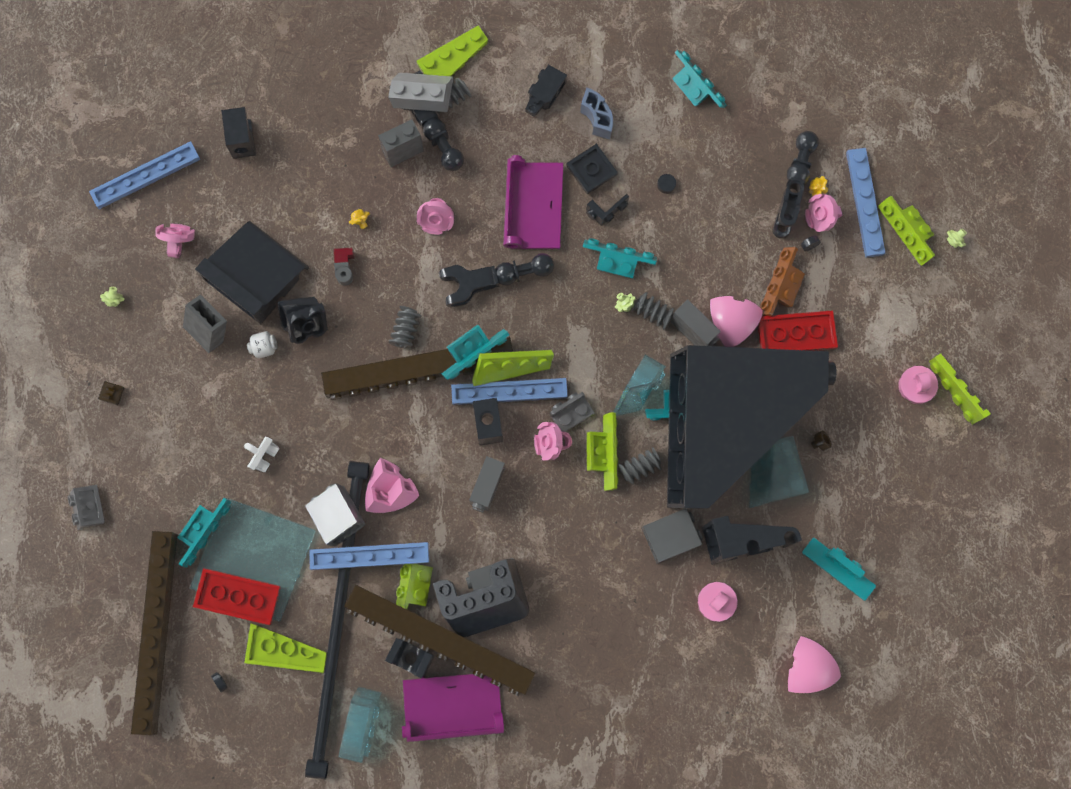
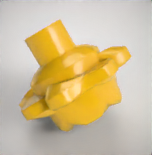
M824 176L816 177L810 182L809 193L812 194V197L828 192L826 187L827 180Z
M362 209L354 211L351 214L349 224L359 225L361 229L366 228L368 225L365 221L370 212H364Z

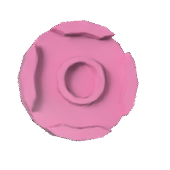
M827 194L814 195L808 202L810 203L809 208L805 210L808 226L814 228L817 232L829 231L834 227L837 219L842 216L840 206L837 205L833 197Z
M433 198L419 207L417 211V224H420L422 230L427 233L440 235L442 231L451 230L454 224V213L445 201Z
M164 224L156 227V237L167 241L168 257L179 258L182 243L194 240L195 230L190 231L189 226L170 224V227L164 228Z
M913 366L907 369L899 379L901 395L913 404H923L930 401L938 390V380L935 374L923 366Z
M542 422L537 429L540 430L538 435L534 437V446L537 455L542 456V460H555L562 450L572 445L570 434L561 432L558 425L554 422ZM562 437L565 439V446L562 445Z
M710 583L702 588L698 595L699 611L710 621L719 622L727 620L734 614L737 608L736 594L725 583Z

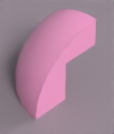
M723 296L710 300L712 320L714 325L721 331L718 336L725 347H735L744 341L755 330L763 314V310L758 305L747 299L742 302L734 300L733 296Z
M382 458L376 463L368 482L365 498L367 512L386 513L396 511L408 506L419 497L418 490L410 478L405 479L399 473L400 468Z
M801 636L793 653V667L789 669L788 691L812 693L829 688L841 677L838 664L824 647L811 639Z

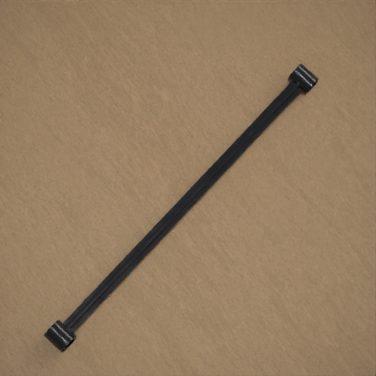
M349 461L347 477L352 478L349 495L359 511L363 480H368L370 463ZM356 532L343 541L342 548L354 547ZM339 568L313 757L307 760L305 777L326 780L329 761H324L345 614L344 606L347 600L351 568Z

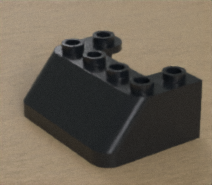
M505 559L492 565L490 575L493 585L457 596L455 586L449 580L433 583L441 613L456 634L462 637H469L522 620L528 616L530 609L515 559Z

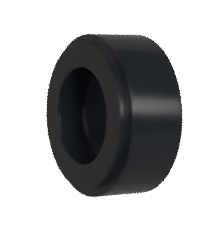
M670 174L661 175L657 182L659 191L665 194L671 193L676 186V179Z
M814 235L805 239L801 243V247L804 251H809L817 247L821 241L818 236Z
M219 672L211 675L221 693L228 689Z

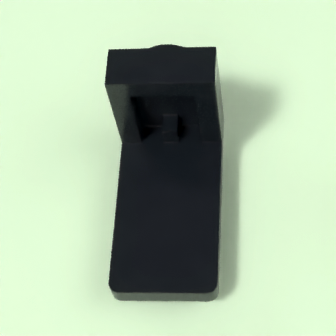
M624 195L606 212L592 199L587 204L586 213L591 220H596L601 226L605 222L608 224L614 219V214L617 211H623L628 206L629 195Z

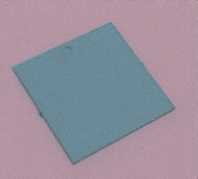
M226 498L231 501V508L219 520L220 524L216 531L212 532L190 589L197 591L203 568L281 586L273 616L274 620L280 622L297 578L300 577V570L316 530Z

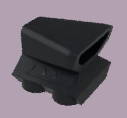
M315 296L277 302L281 326L286 332H289L291 343H304L308 337H320L328 330L326 311L323 304H319Z

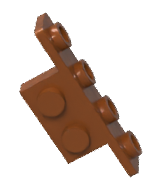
M796 247L784 248L780 253V258L773 271L767 292L760 304V308L763 310L762 316H772L777 302L787 308L792 307L805 275V273L792 266L798 251Z

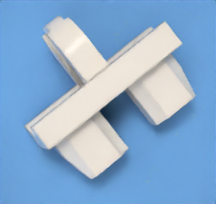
M269 437L263 439L259 448L245 443L244 448L254 453L247 467L252 470L256 469L266 472L270 463L262 459L264 453L266 452L274 457L279 447Z

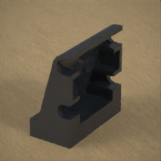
M248 221L208 259L204 258L195 270L204 281L261 325L276 308L277 300L281 296L285 297L300 280V273L304 269L308 270L309 266L254 223Z
M729 516L712 519L702 527L711 565L735 560L738 558L737 556L745 554L748 557L774 550L773 547L782 546L786 548L802 541L800 532L794 527L731 524Z

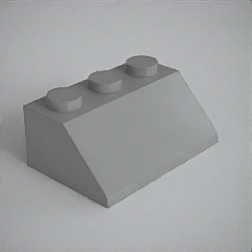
M398 73L391 81L388 98L393 108L448 112L453 77Z

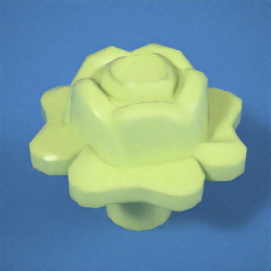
M964 229L958 232L953 230L947 232L949 236L947 241H949L951 246L957 248L958 246L963 247L966 245L963 237L967 232Z
M109 287V291L100 295L101 300L110 307H116L120 302L124 301L123 295L117 293L116 287Z
M619 293L615 308L619 312H629L634 307L636 298L631 293L628 295Z

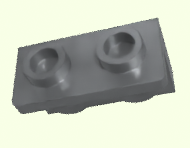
M575 392L567 398V402L564 404L559 402L551 408L550 416L561 432H567L594 415V411L585 399L583 392L580 394Z
M97 485L73 488L70 495H68V502L70 507L73 506L72 522L74 526L77 525V530H81L83 527L104 524L105 521Z

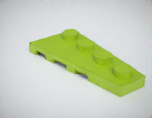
M478 25L416 61L417 65L424 75L452 77L456 71L465 66V63L470 58H473L488 44V39Z
M552 350L480 353L472 379L473 385H483L550 369L554 354Z
M941 353L929 361L932 371L941 378L943 387L949 390L953 402L960 406L963 416L968 422H971L973 425L991 414L987 409L983 411L978 405L980 400L976 395L972 396L967 392L968 386L963 380L955 377L957 375L956 371Z
M250 623L244 663L325 672L327 652Z

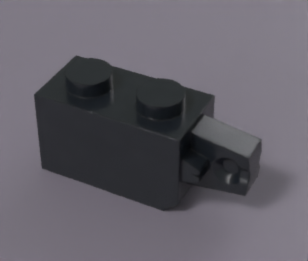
M549 64L546 69H542L536 84L533 83L529 88V102L525 112L535 117L541 109H550L567 83V74Z

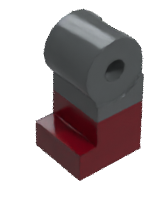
M352 247L333 249L335 277L339 284L349 285L353 281L350 259H355L354 250Z

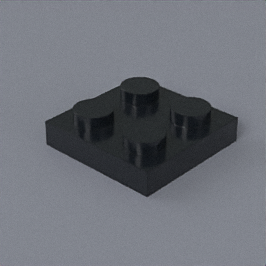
M597 143L566 163L567 168L586 194L591 193L618 175L617 170Z

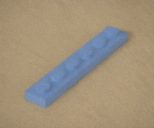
M190 141L89 192L97 208L101 209L200 160Z
M866 148L847 150L846 155L865 258L883 256L885 248Z
M566 378L491 382L478 386L473 384L451 385L453 405L473 404V401L497 398V402L567 398Z
M428 542L309 550L310 570L430 563Z

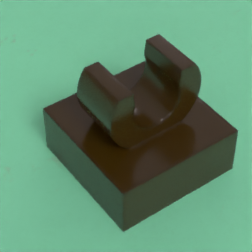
M104 381L98 399L118 406L124 387Z

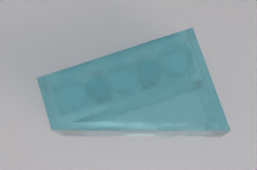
M358 687L350 702L339 758L362 763L364 757L369 756L371 750L369 740L373 738L376 726L373 724L379 714L380 707L378 705L382 692Z

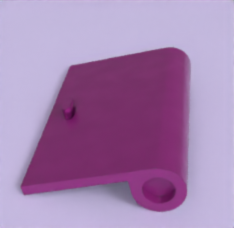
M513 155L507 160L503 240L505 248L560 249L563 163H526V160L520 155Z
M473 674L403 680L406 726H402V738H406L407 742L504 733L499 687L490 683L492 679L486 676L481 679Z

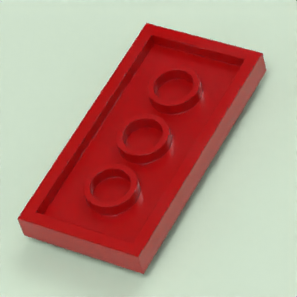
M833 310L762 316L758 323L760 348L816 351L838 348Z
M203 568L193 607L271 625L281 586Z

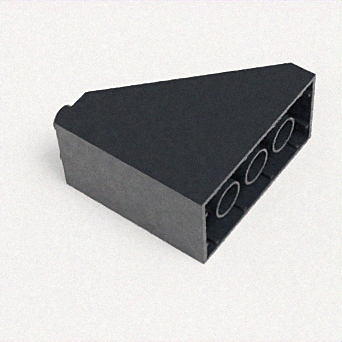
M687 345L671 353L667 508L708 509L828 392V385H834L837 369L834 362H829V351Z

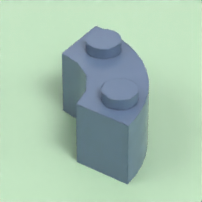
M586 88L580 113L587 116L593 126L592 135L610 140L613 127L612 112L605 99L599 93Z

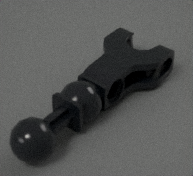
M419 70V71L415 72L414 74H423V73ZM404 109L413 113L423 129L424 136L431 141L432 146L438 145L442 152V166L452 172L459 170L463 166L464 156L460 150L450 146L447 141L449 136L446 126L438 119L436 112Z
M804 131L796 138V148L799 151L798 157L793 159L791 166L787 170L788 181L786 189L783 193L772 229L773 234L778 238H786L798 218L804 186L810 179L809 169L812 164L808 162L809 155L816 151L819 146V138L812 131ZM790 189L796 190L797 193H793ZM779 224L786 227L785 232L778 230Z
M539 253L531 262L517 266L514 260L513 264L503 262L496 268L491 266L466 270L460 265L443 268L439 271L441 280L459 283L457 292L446 297V306L451 308L466 305L471 301L475 293L499 287V284L509 286L516 279L517 282H520L519 276L534 273L537 276L546 277L552 273L554 261L548 254Z

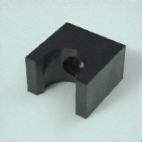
M239 107L221 110L225 144L232 158L256 156L252 121L247 119L246 108Z
M497 398L473 401L479 446L503 442ZM485 416L493 418V422L489 425L484 424L482 420Z
M396 638L385 661L422 679L425 677L435 655L400 638ZM410 652L416 655V661L413 664H409L406 661V655Z

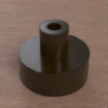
M822 430L814 435L815 441L811 442L814 449L819 447L822 451H825L832 447L831 440L825 431Z

